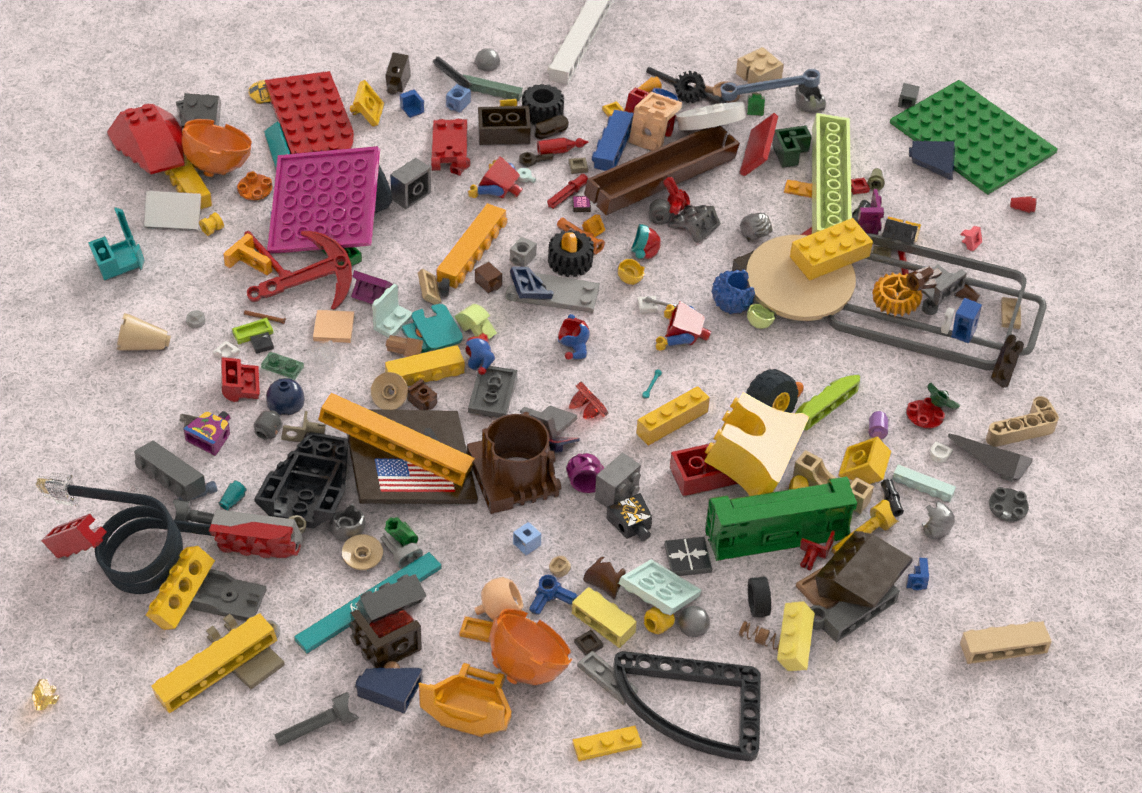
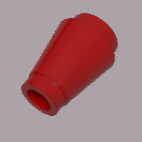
M1033 196L1011 198L1010 208L1027 213L1035 212L1037 198H1033Z

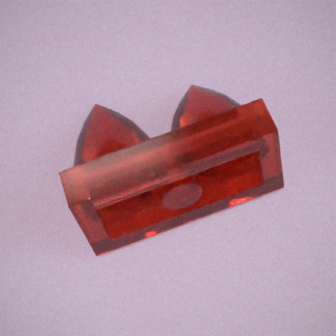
M580 381L576 385L578 391L572 397L569 409L579 408L589 403L583 412L584 419L593 418L599 414L602 417L607 416L609 412L604 404Z

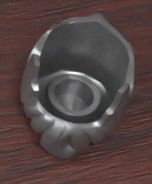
M802 84L795 87L796 104L801 110L811 112L826 108V99L821 93L819 86L810 88Z
M750 213V215L744 216L740 223V229L748 242H750L749 238L756 240L773 232L771 221L765 213Z
M939 501L936 502V508H933L931 505L926 506L930 520L927 523L922 522L925 535L931 539L944 537L954 526L955 516L947 505Z
M350 504L344 511L335 512L330 520V531L338 540L346 542L349 538L363 533L366 523L365 517L361 510L359 511L355 508V505Z

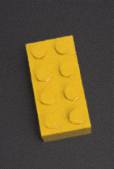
M851 218L793 241L790 258L810 281L869 257L873 241L858 223Z

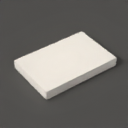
M147 191L144 226L199 230L201 194Z

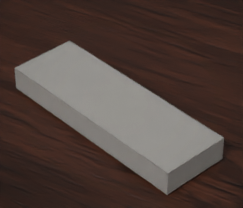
M591 651L577 663V667L621 704L624 705L626 703L616 686L613 667L595 652ZM629 682L632 689L637 694L638 688L635 687L631 682Z

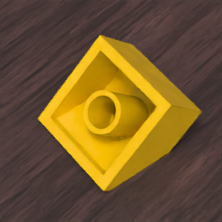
M878 436L846 448L838 476H847L850 480H854L857 477L868 484L880 482L884 478L891 450Z

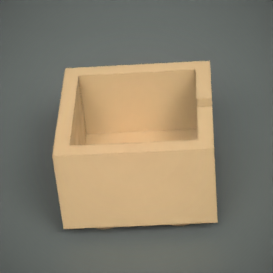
M761 47L737 59L736 74L744 81L748 80V84L781 79L784 64L765 48Z

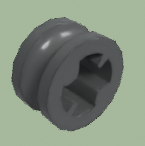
M930 298L925 299L922 303V311L928 315L937 313L939 305Z

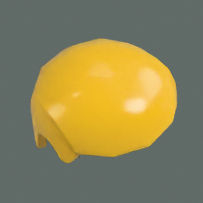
M633 259L623 260L617 269L619 278L626 284L635 285L645 276V267Z

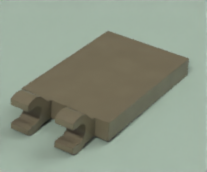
M231 614L223 618L225 622L224 627L229 632L242 625H238ZM214 626L206 630V633L209 634L207 639L212 643L223 638ZM267 647L232 672L249 689H253L285 664L270 647Z

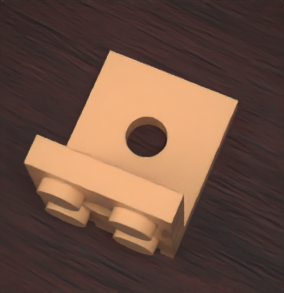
M651 92L635 106L629 143L651 151L662 147L667 122L681 109L682 102ZM645 128L650 130L651 135L645 133Z

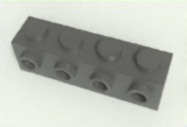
M154 440L134 451L136 467L148 474L150 478L161 483L164 488L171 490L177 497L190 501L206 491L205 478L202 473Z

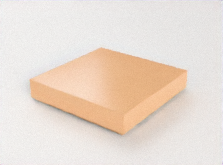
M317 310L313 341L351 343L354 312Z

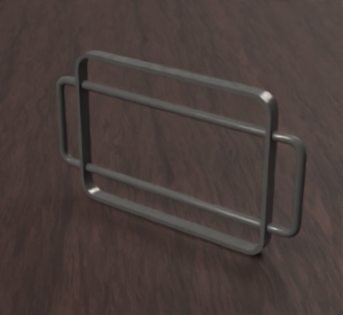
M867 234L874 245L1010 278L1019 282L1021 290L966 277L965 280L967 285L1018 297L1006 337L1012 333L1022 299L1039 304L1028 345L1026 348H1023L1019 355L1024 356L1032 353L1036 345L1047 303L1041 296L1025 292L1027 279L1023 273L1015 269L875 234ZM870 253L869 257L864 258L912 271L925 267ZM848 303L842 309L952 338L953 330H949L948 334L941 333V327L891 314L887 315V313ZM829 315V323L834 329L872 341L983 370H994L997 359L991 361L842 323L837 321L834 315ZM973 336L969 342L996 350H1001V347L1004 345L1003 343Z

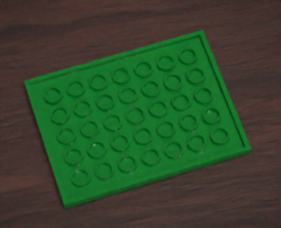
M957 80L915 104V106L892 117L889 122L913 141H954V171L987 195L1053 156L1058 148L961 80Z

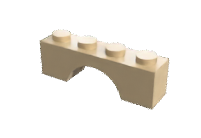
M806 450L795 462L793 477L796 475L804 476L808 480L809 486L827 484L828 479L836 478L826 469L821 458ZM856 477L850 481V486L857 501V508L854 511L861 514L871 502L874 486Z

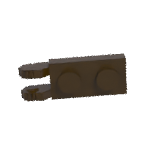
M1012 334L1006 337L991 375V379L1003 388L1009 386L1019 354L1023 351L1024 347L1022 341L1018 340L1015 342L1017 338Z

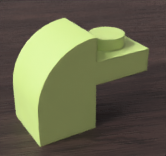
M472 304L454 316L463 331L471 329L475 336L484 333L487 334L489 339L497 334L488 320V317H490L489 313L480 305Z

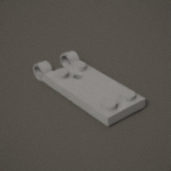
M534 273L543 281V286L548 291L552 290L554 292L552 299L519 298L515 285L508 286L505 293V298L509 301L593 313L600 283Z

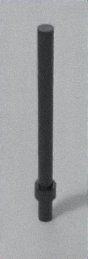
M648 67L646 73L674 85L676 83L675 78L656 69ZM689 84L684 87L686 91L695 89V87ZM706 92L703 93V99L710 101L713 105L729 103L717 95L713 96Z

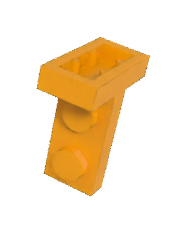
M248 233L223 253L224 264L228 268L233 267L238 261H242L267 276L272 272L271 259L254 250L253 236Z

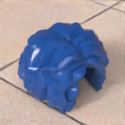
M745 270L725 271L720 273L712 283L711 293L713 294L716 306L725 313L741 314L754 303L755 289L753 287L747 288L749 276Z

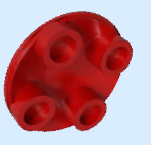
M929 397L924 400L910 402L906 409L909 420L923 428H935L941 425L945 413L940 407L935 406Z

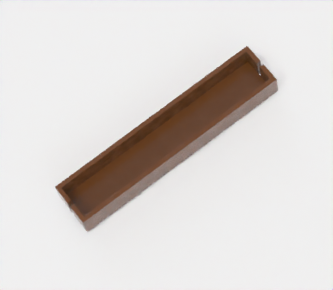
M721 125L704 128L588 178L584 195L593 204L597 203L596 206L607 216L665 190L666 187L663 181L668 177H672L677 185L735 159L740 142L731 134L727 135V131Z

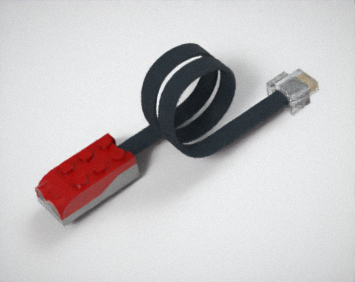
M52 472L50 477L38 476L35 484L44 497L53 498L57 504L77 506L80 497L144 505L126 508L113 515L102 526L106 531L102 537L103 541L94 548L96 560L111 583L119 590L130 594L154 592L167 580L170 575V569L176 565L180 558L179 555L183 550L180 532L215 536L214 540L218 542L217 546L222 552H238L245 556L253 554L259 555L262 558L297 556L303 542V537L294 519L216 509L211 525L173 520L165 505L152 496L77 486L71 480L73 476L70 474ZM145 529L167 530L165 544L160 554L151 564L133 572L111 569L114 553L126 538Z

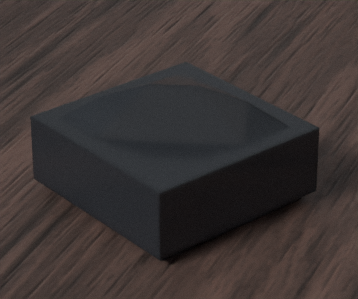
M268 332L250 337L256 354L274 349Z

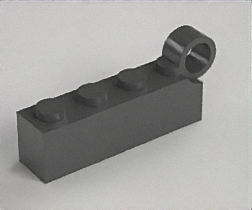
M893 585L874 608L839 601L831 609H825L819 605L811 606L810 608L815 613L814 615L822 617L820 620L814 619L813 629L819 630L823 628L837 643L895 604L900 590Z

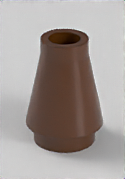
M967 284L955 293L956 297L966 298L975 302L981 296Z

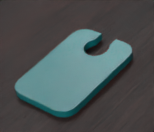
M444 304L431 306L432 311L437 315L432 319L424 316L423 309L412 313V320L430 350L443 349L463 341V334Z

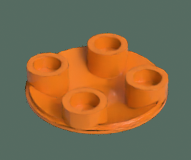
M254 171L248 172L246 177L242 178L237 185L240 196L248 200L263 199L271 193L273 188L271 178L257 174Z

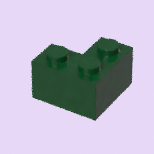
M807 125L775 129L772 147L782 167L799 165L800 153L809 152L812 136Z

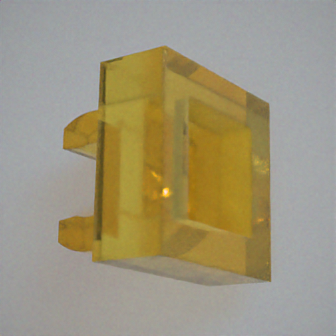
M39 679L32 691L36 710H44L48 704H55L60 698L59 695H52L57 687L50 686L48 679Z

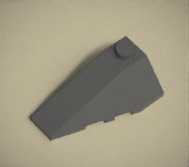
M951 433L948 434L951 440L994 472L1002 474L1001 478L1005 480L1020 479L1033 458L999 449Z

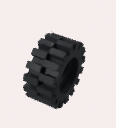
M685 71L683 72L684 75L680 74L679 79L676 78V83H674L677 96L681 101L685 100L686 103H689V101L695 103V99L698 102L700 100L699 97L703 98V93L706 92L703 77L697 74L696 71L693 74L692 71H689V74H686ZM687 84H696L695 89L691 91L684 90Z

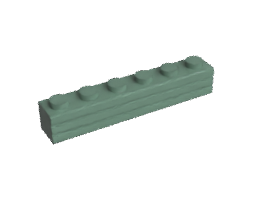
M463 74L471 83V87L468 89L474 92H481L504 99H517V101H520L522 97V87Z

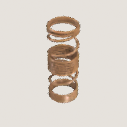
M746 621L742 623L739 631L740 637H743V632L747 631V639H751V637L748 638L750 623ZM757 626L753 635L756 633L755 642L766 647L768 644L766 645L765 642L768 639L770 630L761 627L758 632L759 626ZM774 633V635H773V637L771 638L770 642L773 640V649H774V650L777 649V651H778V649H779V643H778V646H777L776 648H774V642H775V637H776V633Z

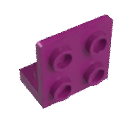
M873 189L870 207L860 208L857 223L866 234L878 235V231L882 229L881 218H884V208L881 207L882 198L881 195H878L877 189Z

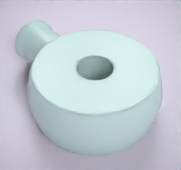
M520 168L517 170L520 174L519 182H536V178L532 177L529 169Z

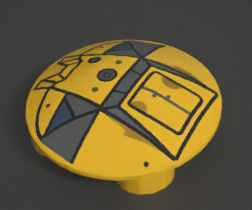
M265 80L257 81L250 86L249 95L256 103L271 102L265 87Z

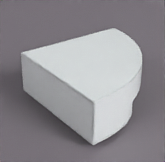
M947 308L941 333L948 334L955 309Z
M227 341L213 351V355L219 358H231L240 354V349Z

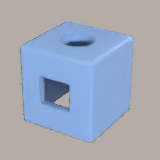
M527 522L513 532V544L525 555H528L541 546V533Z

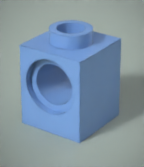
M456 84L446 94V107L450 110L460 113L471 103V90Z

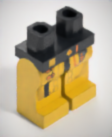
M888 216L882 236L914 244L918 240L922 224L910 221L903 223L904 220Z

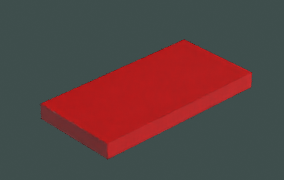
M771 114L751 129L739 172L742 176H746L768 160L778 121L777 114Z

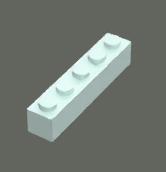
M899 464L892 478L896 483H902L909 488H915L920 492L928 493L932 497H938L948 502L951 501L956 486Z

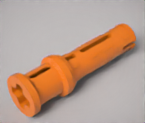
M563 217L558 220L557 227L567 232L571 228L575 231H580L581 234L585 233L586 237H590L594 244V254H598L603 250L605 246L604 240L597 239L593 233L583 231Z

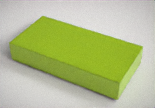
M267 318L231 328L238 345L251 341V336L266 332L269 335L274 334Z

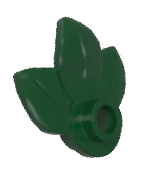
M932 383L927 385V389L931 394V402L935 406L949 407L954 410L960 407L959 403L949 399L948 391L938 390Z

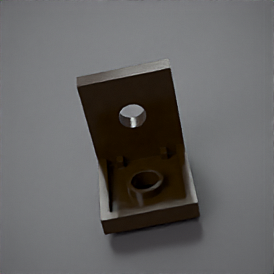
M358 609L350 612L351 622H349L352 630L350 638L355 646L359 645L365 661L369 660L374 668H384L385 664L390 661L399 662L422 650L421 625L417 620L379 639Z

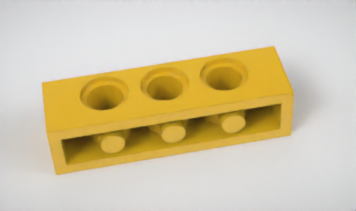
M199 546L186 547L181 551L179 560L170 569V575L160 586V592L149 605L146 616L163 630L175 629L215 562Z

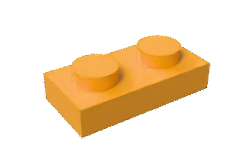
M787 179L784 193L812 198V183Z

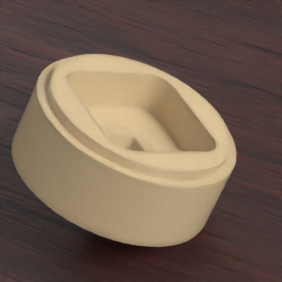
M557 556L551 560L549 569L556 577H563L570 571L571 564L565 556Z

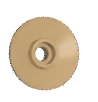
M385 372L375 378L371 386V397L379 408L395 410L406 401L408 387L405 380L399 374ZM391 388L394 389L393 395H390L389 390Z
M355 535L349 538L342 547L344 562L357 570L371 569L378 565L383 557L381 543L370 535Z

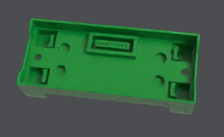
M847 476L828 479L827 484L729 499V496L710 498L708 501L705 532L706 536H709L708 541L716 561L798 548L802 538L817 544L827 543L832 531L835 532L834 541H840L851 533L850 524L853 510L857 508V501Z

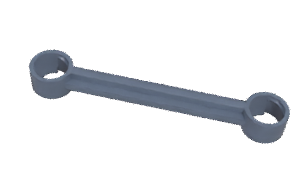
M808 69L800 76L739 86L732 82H727L720 88L721 97L725 101H733L741 94L804 84L807 87L813 88L820 84V72L816 69Z

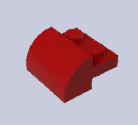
M221 357V388L223 396L232 402H238L239 398L259 399V366L241 364V359Z

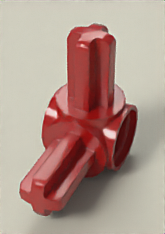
M668 177L663 183L670 194L667 198L671 204L669 211L677 215L684 207L690 205V198L685 190L678 189L672 177Z

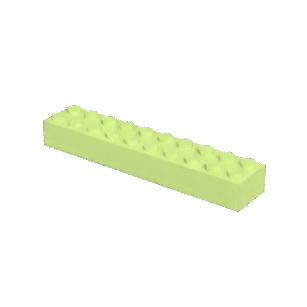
M816 113L812 126V234L852 218L850 118Z

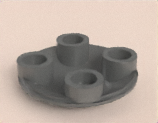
M998 487L989 499V507L992 513L1004 521H1019L1027 515L1029 510V504L1026 499L1027 495L1023 491Z

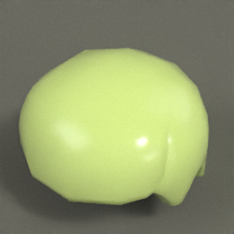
M761 304L751 305L747 311V319L755 328H768L775 320V312H771Z

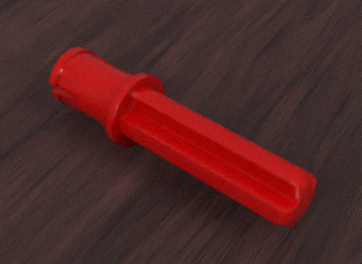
M582 173L575 180H570L567 186L547 200L548 206L555 208L573 193L579 192V189L587 183L588 177Z

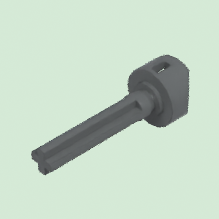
M173 500L176 509L174 520L211 525L214 513L191 510L190 501Z
M348 692L332 698L333 708L274 734L278 745L286 744L336 719L341 721L343 726L359 719L356 714L349 711L348 700L350 696Z

